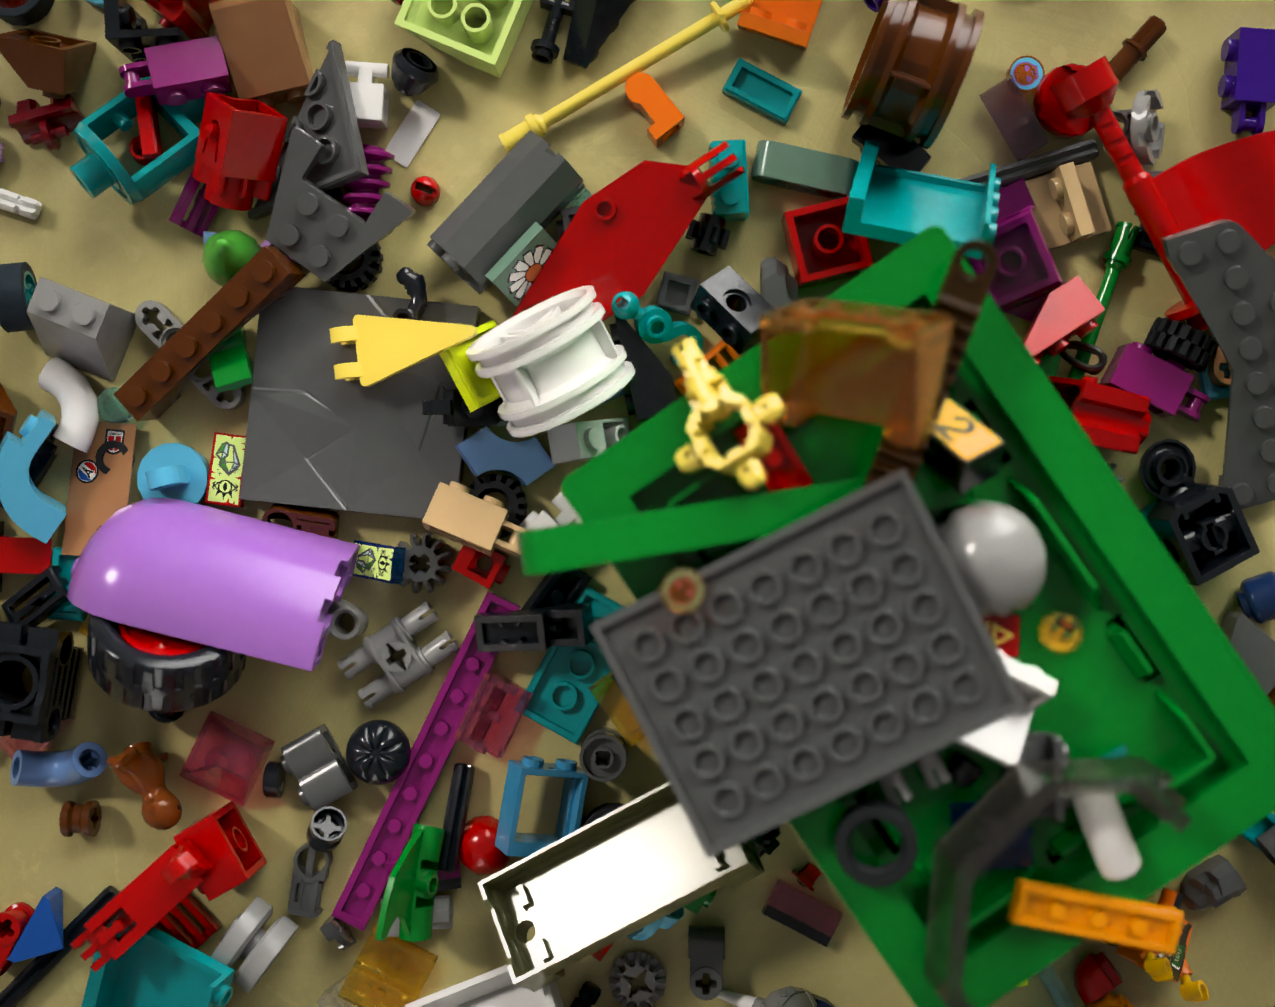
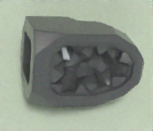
M776 257L765 258L760 264V295L780 314L778 317L797 316L799 314L798 281L789 274L787 265L778 261Z
M1218 854L1187 872L1180 883L1179 892L1185 896L1183 903L1188 909L1201 911L1211 907L1217 908L1228 900L1240 896L1247 887L1230 862Z

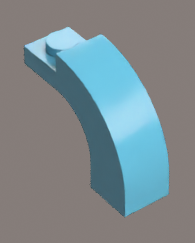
M41 409L36 417L29 415L21 426L19 433L23 435L22 438L7 431L0 444V501L6 513L18 527L32 537L47 544L67 515L66 505L42 492L34 484L29 474L32 458L56 425L55 416Z

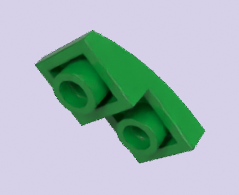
M242 327L209 358L215 388L218 393L238 390L254 383L252 361L247 352L246 332L244 327Z

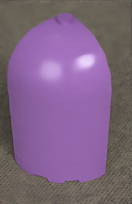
M150 497L120 508L91 536L80 557L75 560L72 566L67 598L72 605L79 609L117 623L313 671L321 662L328 632L333 621V615L327 614L331 603L333 604L334 600L340 602L346 587L352 580L360 545L267 521L264 522L260 519L181 499Z

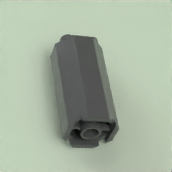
M531 130L430 236L431 240L427 244L434 253L444 260L479 295L493 285L485 275L536 221L546 229L561 213L560 209H564L585 187L583 179L568 161L559 153L555 154L550 150V144Z

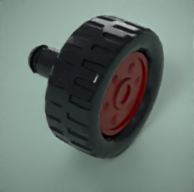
M89 614L87 652L89 668L94 680L108 695L125 705L148 711L150 716L157 722H175L182 717L185 710L204 706L220 698L238 682L245 668L247 655L117 623Z

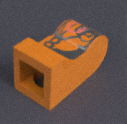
M641 72L629 77L625 85L626 101L633 110L641 112L651 125L647 129V137L657 148L684 126L685 117L649 74Z

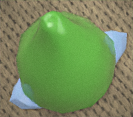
M223 230L219 233L203 231L202 263L208 276L221 286H224L261 250L256 239L240 230Z

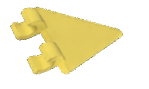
M355 315L353 317V326L329 329L332 344H356L358 362L334 365L335 380L345 379V381H354L360 379L362 386L370 387L477 335V328L472 325Z

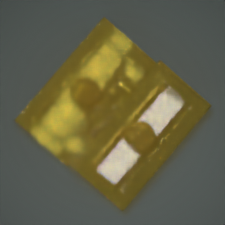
M375 924L350 970L338 997L358 1007H405L406 1004L418 999L420 991L436 964L438 956L399 937H386L385 941L376 940L377 925Z

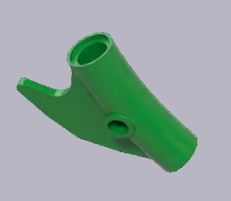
M414 823L411 839L389 875L381 905L375 936L376 940L385 941L397 917L400 920L399 938L402 940L420 942L432 937L434 894L439 884L437 871L446 830Z

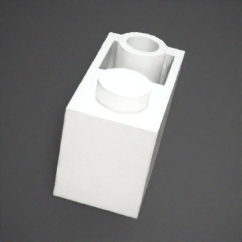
M628 417L574 422L547 430L552 464L593 459L630 433Z

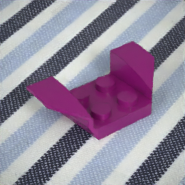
M1023 178L999 189L997 229L992 245L997 252L998 266L988 293L1002 313L1005 312L1032 321L1038 308L1049 293L1066 282H1062L1032 210L1036 209V206ZM983 254L981 259L968 257L975 274H982L987 266L986 257Z

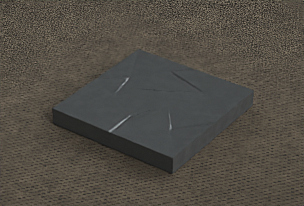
M293 287L281 300H276L259 313L253 367L254 383L251 385L239 499L423 519L440 482L447 485L451 481L462 484L465 461L455 446L467 439L468 427L447 426V424H443V415H423V400H443V391L458 389L439 354L370 387L362 386L360 379L354 381H345V379L335 380L334 365L358 362L356 344H332L329 329L353 326V317L355 315L392 318L396 310L406 309L411 299ZM427 301V307H425L421 321L478 327L481 310L478 306Z

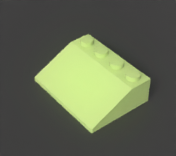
M404 0L394 24L396 27L465 64L501 78L533 0Z

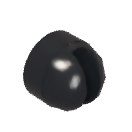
M959 751L954 753L947 767V771L952 777L951 782L962 788L973 786L985 771L976 761Z

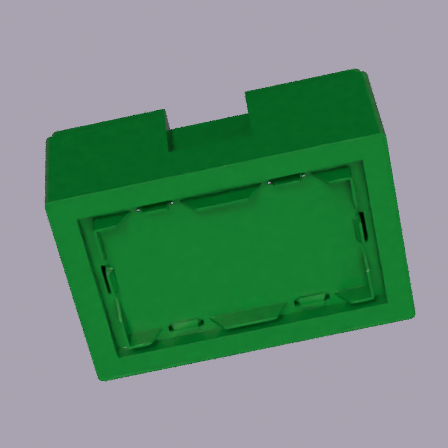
M933 225L926 228L717 372V375H723L731 392L743 395L753 402L755 406L757 405L756 400L768 394H777L781 398L787 411L777 422L813 480V483L810 485L866 477L952 256L958 249L942 227ZM963 257V269L968 274L976 276L972 268L969 266V264ZM987 293L980 316L974 326L973 334L962 356L961 364L949 389L948 397L967 410L970 415L1005 442L999 473L973 487L975 502H998L1011 506L1023 513L1036 527L1045 545L1046 577L1039 594L1023 610L1016 609L1010 613L1020 615L1018 657L1010 658L1024 665L1035 666L1042 670L1044 675L1058 681L1054 696L1034 709L1028 731H1052L1062 737V742H1066L1069 751L1068 767H1063L1064 784L1067 785L1068 775L1074 767L1081 763L1099 760V757H1104V754H1109V751H1114V748L1117 750L1119 745H1125L1128 756L1126 755L1123 759L1115 761V763L1110 764L1105 769L1109 773L1120 808L1142 859V865L1136 873L1125 879L1108 880L1104 878L1087 844L1071 795L1070 807L1064 810L1065 821L1055 822L1050 817L1023 818L1016 847L1021 818L1018 820L1014 843L1011 845L1017 820L1015 818L1010 843L1007 844L1013 818L1009 820L1008 829L991 825L993 810L1004 811L1003 808L992 805L1002 804L1001 806H1003L1002 764L956 741L938 749V752L946 769L956 751L967 755L981 765L985 771L973 786L966 788L958 787L951 780L943 784L933 768L932 772L939 786L927 789L915 761L900 767L906 783L913 793V797L904 802L897 787L894 786V791L901 803L896 806L908 815L914 826L918 853L914 867L904 879L890 886L870 887L857 883L842 869L837 860L834 834L838 820L850 806L862 800L881 799L887 801L877 779L788 820L916 1007H988L1088 939L1012 924L1007 916L1017 877L1142 902L1275 811L1274 705L989 293ZM686 395L569 474L561 484L564 496L582 522L770 491L765 484L755 490H750L742 485L736 475L731 476L719 473L705 464V467L693 473H684L679 469L674 459L676 453L688 443L694 444L686 429L690 414L694 412ZM736 410L732 411V416L726 420L713 423L715 429L710 431L713 437L711 438L712 443L715 445L720 456L727 458L729 456L728 453L739 446L742 447L733 431L746 424V421L742 414ZM921 462L919 468L927 467L923 462ZM963 505L927 510L935 526L937 522L946 521L953 510ZM761 538L611 562V564L638 601L663 588L667 578L672 573L678 570L695 572ZM1055 613L1069 616L1077 628L1074 642L1063 650H1053L1047 647L1040 637V626L1043 620ZM982 805L976 839L1022 852L1026 851L1028 841L1029 850L1027 855L1022 859L1023 854L1015 852V855L1007 853V857L1009 855V858L1013 856L1012 861L1004 857L1005 853L999 863H994L997 866L996 868H993V866L987 868L1006 849L998 847L1000 850L998 851L993 845H989L998 855L986 865L962 841L972 830L975 831L976 825L957 842V839L965 832L971 820L968 818L957 832V829L967 816H963L960 821H955V823L959 824L956 830L954 819L973 808L972 806L979 813V808L976 806L980 807ZM965 807V808H963L962 810L958 811L957 813L953 814V812H955V811L958 810L959 808ZM987 807L981 837H979L984 809ZM991 808L985 838H983L988 810ZM973 811L967 814L974 822L978 819V815ZM997 811V814H998V815H1003V816H1004V813H1001V812H998V811ZM1004 816L1006 818L1005 822L1000 823L996 821L994 824L1006 827L1008 818ZM879 818L867 819L859 823L852 831L850 838L851 850L856 859L872 867L885 866L892 862L898 856L902 845L901 836L896 827L890 822ZM1026 824V829H1025V834H1024V838H1023L1022 848H1019V847H1020V843H1021L1022 834H1023L1024 825ZM993 826L991 839H989L990 829ZM995 827H997L995 840H993ZM999 828H1001L999 841H997ZM1005 829L1004 839L1001 842L1003 830ZM973 832L969 837L974 838L975 833ZM966 838L964 841L976 852L975 844L969 841L973 839ZM980 842V845L982 846L981 850H983L982 852H984L985 856L988 857V846L985 843ZM978 843V844H977L978 852L980 853L981 856H983V855L981 854L979 848H978V846H979V843ZM963 847L965 848L964 851H968L964 856L960 854ZM991 850V855L989 859L983 860L985 862L989 861L995 855L994 852ZM967 854L973 855L972 861L979 862L975 867L971 865L972 861L969 862L965 859ZM959 856L968 864V866H969L971 869H969V868L959 859ZM1003 858L1011 862L1010 864H1004L1007 867L1001 865V862H1005ZM1019 858L1022 859V860H1024V861L1027 862L1028 864H1030V865H1027V864L1023 863L1022 861H1019V863L1017 864V866H1015V864H1016V862L1018 861Z

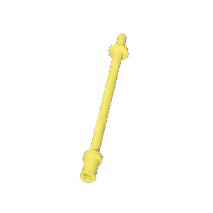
M732 0L721 8L715 1L711 2V14L542 115L535 114L532 116L531 113L526 115L525 121L498 135L502 144L509 153L530 130L544 139V134L547 133V129L626 82L631 75L641 73L718 26L724 32L729 31L730 27L727 21L741 13L742 10L751 7L753 0Z

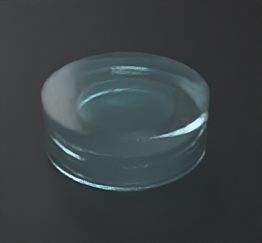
M118 387L108 388L98 397L99 415L111 423H125L133 417L113 395L119 389Z

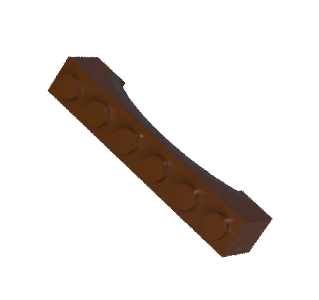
M265 245L113 395L137 422L157 420L181 397L180 392L198 369L232 335L276 300H281L305 274L278 247Z

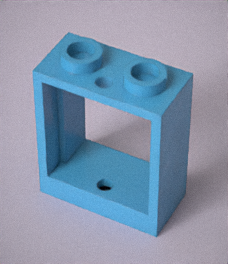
M528 755L523 756L522 761L509 760L495 846L506 856L527 857L580 829L588 776L581 768L577 767L576 761L557 758L556 763H544L543 758ZM526 775L565 778L555 835L516 832Z

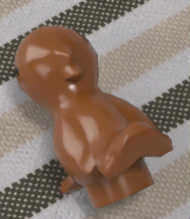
M139 742L126 747L121 754L109 757L107 764L113 767L114 772L123 785L143 798L141 815L144 821L150 827L157 830H168L177 825L182 816L180 801L167 789L165 784L163 762L168 760V753L156 754L151 742Z

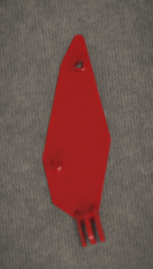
M723 141L689 165L644 160L583 201L513 316L553 296L581 286L590 285L594 287L597 295L592 302L602 303L605 309V314L601 318L603 322L614 315L611 309V302L613 297L619 292L630 291L638 298L643 296L707 197L745 173L744 168L741 166L722 177L721 180L712 186L709 184V178L738 160L734 153L704 173L699 168L730 147L727 141ZM621 297L617 299L616 304L619 303Z

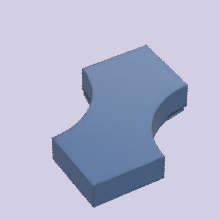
M485 426L455 446L475 477L488 471H500L510 474L521 485L528 486L555 467V464H552L551 458L536 436L522 442H512L496 436Z

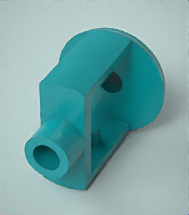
M150 77L141 78V80L151 79ZM123 91L84 120L79 121L72 133L86 156L71 166L69 170L92 198H96L109 187H112L131 205L145 200L195 163V153L200 132L195 125L202 120L205 106L204 99L189 100L179 106H160L156 94L151 95L157 112L183 139L130 177L122 164L102 141L119 128L125 132L133 126L131 119L137 116L135 98L125 96Z

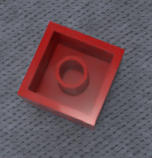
M849 196L784 212L781 224L794 276L798 281V290L859 275L874 265L867 237L842 232Z
M233 800L200 818L173 836L175 842H178L180 845L189 839L213 865L206 872L208 878L197 887L201 894L206 895L209 902L250 879L267 863Z

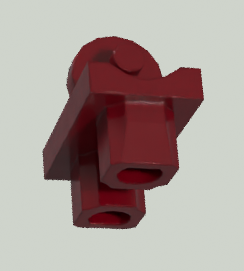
M66 94L64 99L50 98V104L40 106L36 100L32 99L18 101L16 114L8 116L9 126L18 131L26 145L45 143L50 151L60 150V138L69 136L79 121L85 119L70 94Z

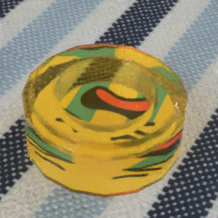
M1054 611L1047 614L1040 621L1038 637L1046 649L1055 653L1066 654L1079 646L1083 638V629L1080 621L1075 616L1062 611Z

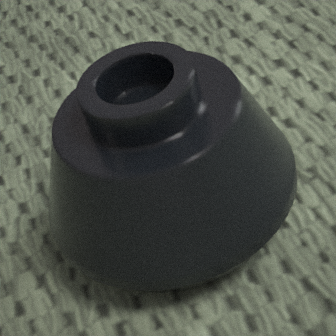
M403 48L396 51L393 55L391 78L394 81L395 88L402 94L407 96L420 95L437 82L439 78L437 66L424 53L413 48Z

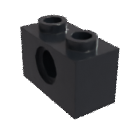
M730 266L702 282L690 305L698 317L704 320L739 355L766 338L780 315Z

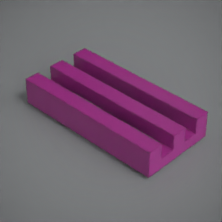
M193 168L169 221L203 237V231H208L219 206L211 204L204 198L206 184L204 183L202 189H199L195 197V203L187 220H183L201 183L192 177Z

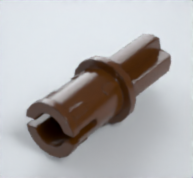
M1155 15L1150 16L1130 39L1126 38L1122 42L1123 47L1109 62L1119 80V84L1138 61H1144L1147 58V51L1167 30L1162 19Z

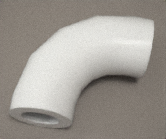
M53 357L42 369L38 380V386L53 395L61 406V419L53 437L87 453L92 445L99 424L98 399L86 376L67 361L59 357Z
M1087 762L1077 765L1069 773L1067 782L1087 844L1104 878L1108 880L1125 879L1139 870L1142 865V859L1120 808L1109 773L1097 763Z

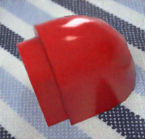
M1103 951L1097 955L1091 952L1077 964L1073 974L1075 989L1085 1004L1098 1000L1122 983L1120 973Z

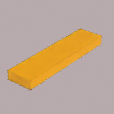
M1017 877L1007 918L1012 924L1175 955L1185 914L1177 908Z

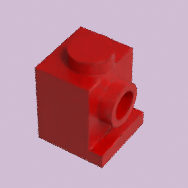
M463 545L451 569L490 589L495 582L499 585L503 583L511 566L506 564L509 556L497 549L494 550L492 556H489ZM484 556L491 560V567L488 570H483L479 566V560Z

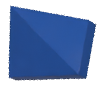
M55 887L42 896L8 958L9 961L16 963L63 949L62 889Z

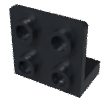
M103 0L105 39L133 63L147 60L144 48L191 40L178 27L148 29L146 20L125 0Z

